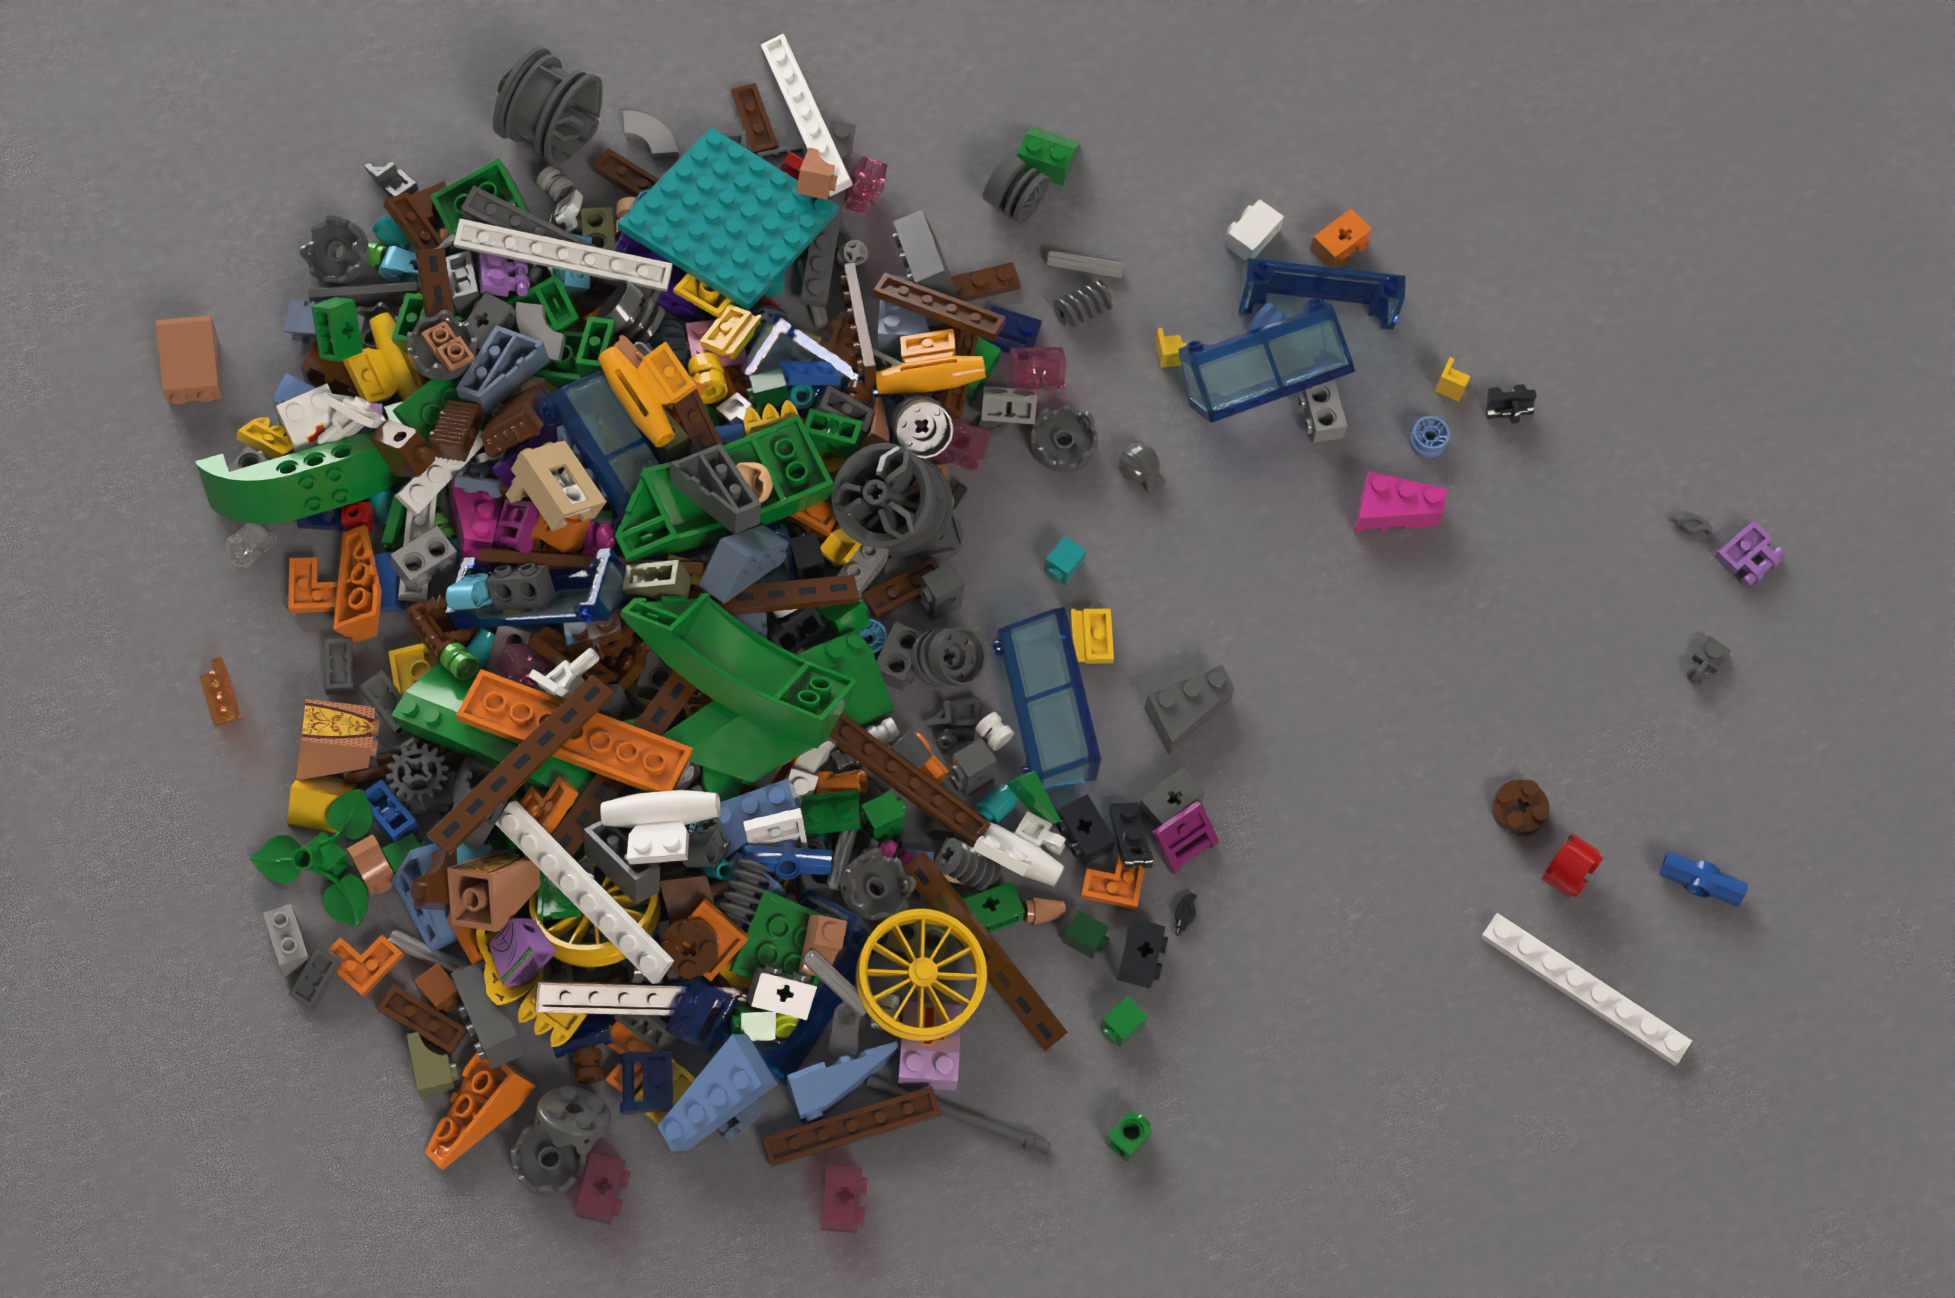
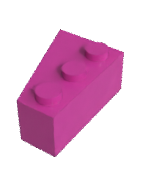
M1368 471L1362 488L1354 532H1363L1365 529H1379V531L1393 527H1404V529L1437 527L1444 512L1448 489Z
M451 479L448 505L453 516L452 522L457 533L461 560L463 563L490 567L491 562L479 560V550L494 548V534L503 509L504 499L502 496L493 498L486 491L465 492L462 488L454 487L455 479Z

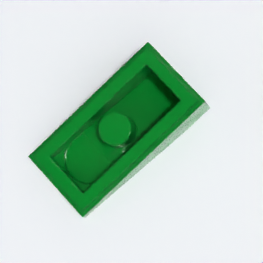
M1036 771L1021 774L1007 783L1011 791L1032 814L1052 824L1060 821V817Z

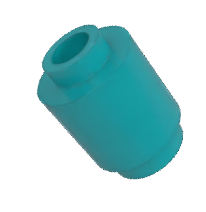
M1007 785L996 786L976 805L977 814L988 822L998 824L1015 807L1018 797Z

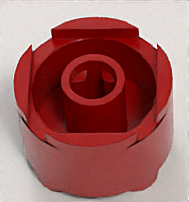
M1571 833L1545 872L1547 873L1543 874L1541 880L1566 897L1570 898L1572 895L1576 898L1588 882L1584 878L1587 873L1592 875L1604 857L1599 855L1600 850L1574 833Z

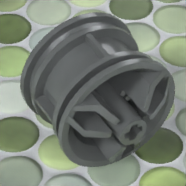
M538 46L528 51L502 77L498 85L499 95L496 96L493 115V129L499 137L503 139L509 138L514 142H522L527 139L534 143V148L538 155L544 157L551 165L559 166L577 153L596 133L599 125V120L596 117L599 118L601 113L603 83L601 78L595 74H587L582 70L569 73L562 69L559 58L551 55L548 49Z
M878 443L860 449L842 465L834 481L832 506L837 522L850 538L868 547L887 548L889 550L888 555L908 557L926 551L942 537L951 519L953 497L948 480L935 464L925 458H919L912 451L902 446ZM879 477L884 478V479H885V483L882 482V481H880V480H879ZM917 480L919 485L907 491V488ZM878 511V513L869 521L867 516ZM900 519L906 520L907 524L902 523Z

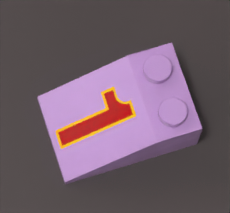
M907 1001L905 1003L902 1016L903 1024L918 1027V1002ZM923 1002V1028L943 1025L944 1023L933 1003ZM941 1004L950 1021L961 1014V1005ZM960 1028L943 1038L931 1041H910L901 1038L898 1086L922 1089L933 1086V1089L956 1091L959 1070Z

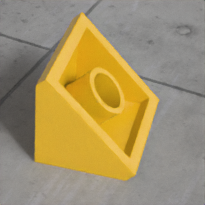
M327 775L304 780L296 779L290 788L287 824L337 834L338 831L330 828L327 823L328 811L340 796L349 791L356 790L359 783L346 785L344 779Z

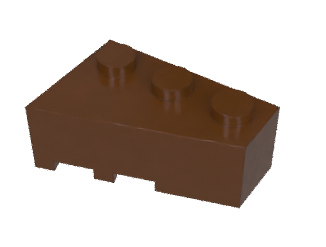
M315 340L301 365L305 382L316 388L328 384L332 394L351 396L353 398L360 397L343 360L337 362L321 359L318 344ZM396 392L392 395V397L389 400L380 402L378 404H382L383 407L389 406Z

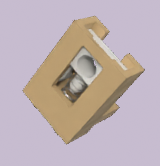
M565 440L557 443L548 442L535 449L526 448L517 455L518 459L511 468L516 477L512 480V485L507 491L506 496L511 503L530 498L552 531L566 527L567 522L565 518L573 515H578L582 522L594 519L605 505L606 500Z

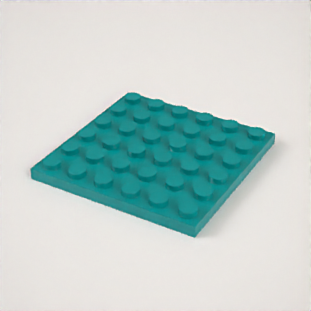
M710 127L618 222V230L749 311L838 214L840 206L829 199L825 200L796 193L798 180Z

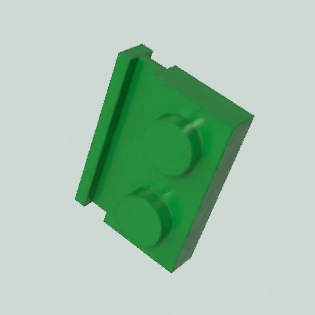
M394 493L382 538V544H385L384 548L387 553L395 552L404 546L407 508L395 497L397 493Z
M859 789L802 796V817L806 836L861 829Z
M540 870L541 885L538 888L537 905L539 920H544V917H552V919L582 917V912Z

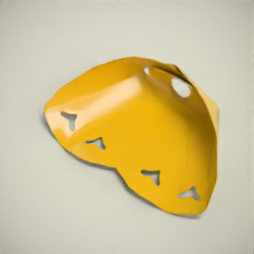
M477 929V944L486 961L484 970L486 994L496 1005L515 1001L531 991L536 981L543 980L544 966L526 986H503L491 950L488 952V946L485 944L487 943L490 946V942L500 931H490L485 934L486 930ZM493 973H494L495 976L499 979V980L496 981L495 983H493V980H494ZM496 993L504 996L503 1001H500V997Z

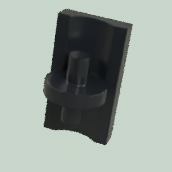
M1524 384L1515 385L1512 387L1511 392L1504 393L1499 387L1489 388L1485 412L1487 419L1509 417L1512 424L1519 423L1520 415L1534 413V401L1537 396L1535 389L1528 390Z

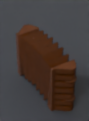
M543 380L503 401V405L498 407V411L494 412V416L487 422L488 425L485 426L483 433L480 435L487 456L490 458L497 457L507 449L540 435V429L543 427L545 420L548 419L550 412L554 411V407L560 403L558 388Z
M446 594L443 598L441 595H438L436 599L432 596L429 601L418 602L407 609V621L437 662H440L441 653L449 644L460 643L467 648L481 627L496 634L500 623L490 612L487 605L475 609L451 610L446 601Z

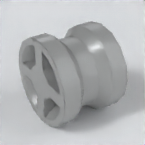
M850 240L838 248L836 252L837 263L843 269L845 263H855V267H858L868 258L867 247L859 240Z

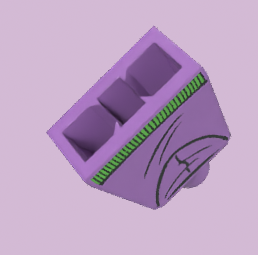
M513 916L490 942L491 952L503 986H526L556 953L551 942L533 919H521Z

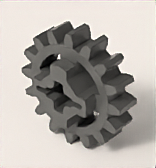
M413 743L412 750L407 751L405 747H402L401 756L392 755L395 764H387V769L390 773L386 775L388 783H391L389 785L391 792H397L396 796L399 801L407 797L408 805H412L414 800H418L420 806H423L425 798L434 802L433 794L443 795L444 791L441 785L449 784L446 775L450 774L448 766H444L447 763L445 757H438L439 751L437 748L429 752L427 744H424L422 749H418L416 744ZM434 765L437 769L436 778L431 774ZM400 771H402L403 774L405 775V776L402 778V780H403L402 783H400V781H399Z

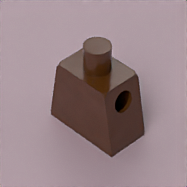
M387 419L369 437L397 477H419L435 461V451L429 448L416 429Z
M706 871L660 876V886L671 924L679 919H687L705 898L715 906V900L724 898V892H730L726 880L709 884Z

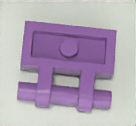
M479 252L477 261L480 292L482 294L487 292L491 295L508 297L509 290L517 291L519 296H526L528 294L530 281L526 275L528 273L527 262L518 260L507 262V259L504 257Z
M1753 520L1721 548L1715 557L1734 575L1743 569L1747 575L1741 579V582L1744 586L1749 587L1753 583H1758L1768 569L1775 568L1780 563V559L1785 555V552L1780 547L1772 551L1768 545L1773 538ZM1757 554L1762 558L1758 565L1752 561Z

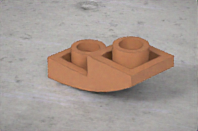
M446 321L421 333L424 343L450 372L475 360L474 355L460 336L456 337Z

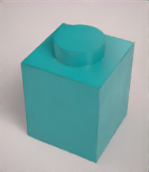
M1064 536L1046 558L1044 571L1050 579L1056 582L1060 581L1066 586L1084 564L1087 550Z

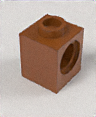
M438 963L414 981L421 995L432 1008L440 1013L451 1011L460 1002V997L453 980Z

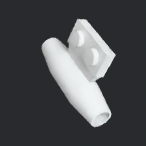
M688 790L639 793L601 803V820L604 826L633 828L628 837L627 860L630 865L688 860L689 834L685 825L719 817L721 812L718 793Z
M989 822L991 824L983 836L977 839L972 850L1021 876L1051 886L1056 885L1064 870V865L1037 845L997 824Z

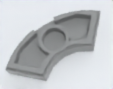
M623 111L626 138H634L643 142L650 149L652 158L678 157L676 141L670 130L661 121L642 112Z
M517 302L516 321L520 334L544 342L549 360L561 363L566 336L553 331L549 327L545 319V307L543 305Z

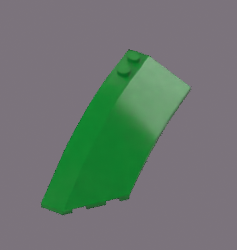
M500 158L430 195L450 235L456 234L459 219H463L461 208L473 185L508 203H515L516 207L530 213L509 170ZM543 266L542 283L529 289L526 296H519L517 291L510 290L508 297L492 295L511 305L515 311L517 302L543 305L545 307V319L549 327L555 332H560L580 321L568 289L562 280L559 270L556 268Z
M800 415L723 445L735 466L745 462L760 463L768 469L773 480L770 496L761 503L759 524L749 529L768 525L832 498L834 483ZM672 462L643 468L640 481L636 490L633 491L625 510L626 514L616 531L615 538L626 561L708 545L720 541L721 538L734 535V533L670 484Z
M710 593L699 594L698 599H685L684 595L661 596V601L647 602L646 598H634L620 612V616L653 651L693 686L738 715L781 736H787L802 742L806 746L818 749L826 740L858 685V680L805 660L757 634L710 598Z
M858 630L797 654V656L858 680V685L842 713L859 726L893 712L894 708L873 651ZM715 700L662 735V737L692 747L693 754L689 762L703 766L704 771L725 777L727 774L741 779V783L752 786L753 783L786 763L814 749V747L806 746L802 742L766 729L738 715Z
M438 662L404 693L391 716L403 731L465 756L470 754L495 769L520 744L457 721L456 713L476 679L479 670L471 679L460 681L441 662ZM552 756L525 784L539 788L543 793L547 794L558 776L565 778L578 792L571 806L573 807L598 773Z

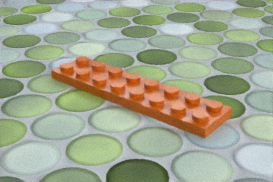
M480 669L456 713V720L521 744L565 700ZM597 712L553 757L651 793L675 791L693 754V748Z

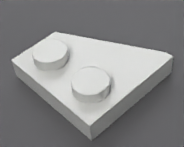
M800 808L743 822L748 845L774 847L779 842L790 841L796 844L798 848L808 849Z

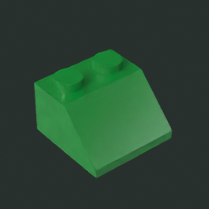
M1032 126L1025 133L1017 152V157L1028 164L1027 172L1032 168H1036L1039 174L1044 173L1050 178V182L1064 186L1080 147V142Z

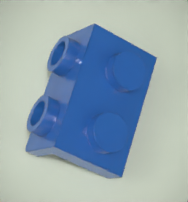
M794 361L779 363V369H782L787 389H790L792 385H810L813 389H824L827 385H840L841 374L831 362Z

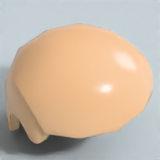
M739 463L736 466L759 502L763 503L770 496L773 487V480L768 469L760 463Z

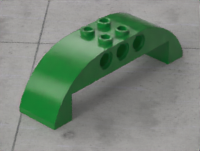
M405 294L391 338L393 343L406 354H408V332H413L418 320L425 317L422 295ZM455 316V318L461 323L468 319L467 317L460 318L459 316ZM588 316L584 333L568 330L558 332L566 336L561 363L550 360L533 376L545 378L546 382L558 388L559 391L573 390L583 384L594 382L602 372L598 357L610 346L616 325L615 320ZM514 324L511 331L520 334L518 325Z
M402 402L384 407L387 419L402 424L392 412ZM377 429L231 472L228 471L223 453L196 461L210 508L229 519L254 524L293 521L349 505L383 492L403 477L394 475L369 439Z

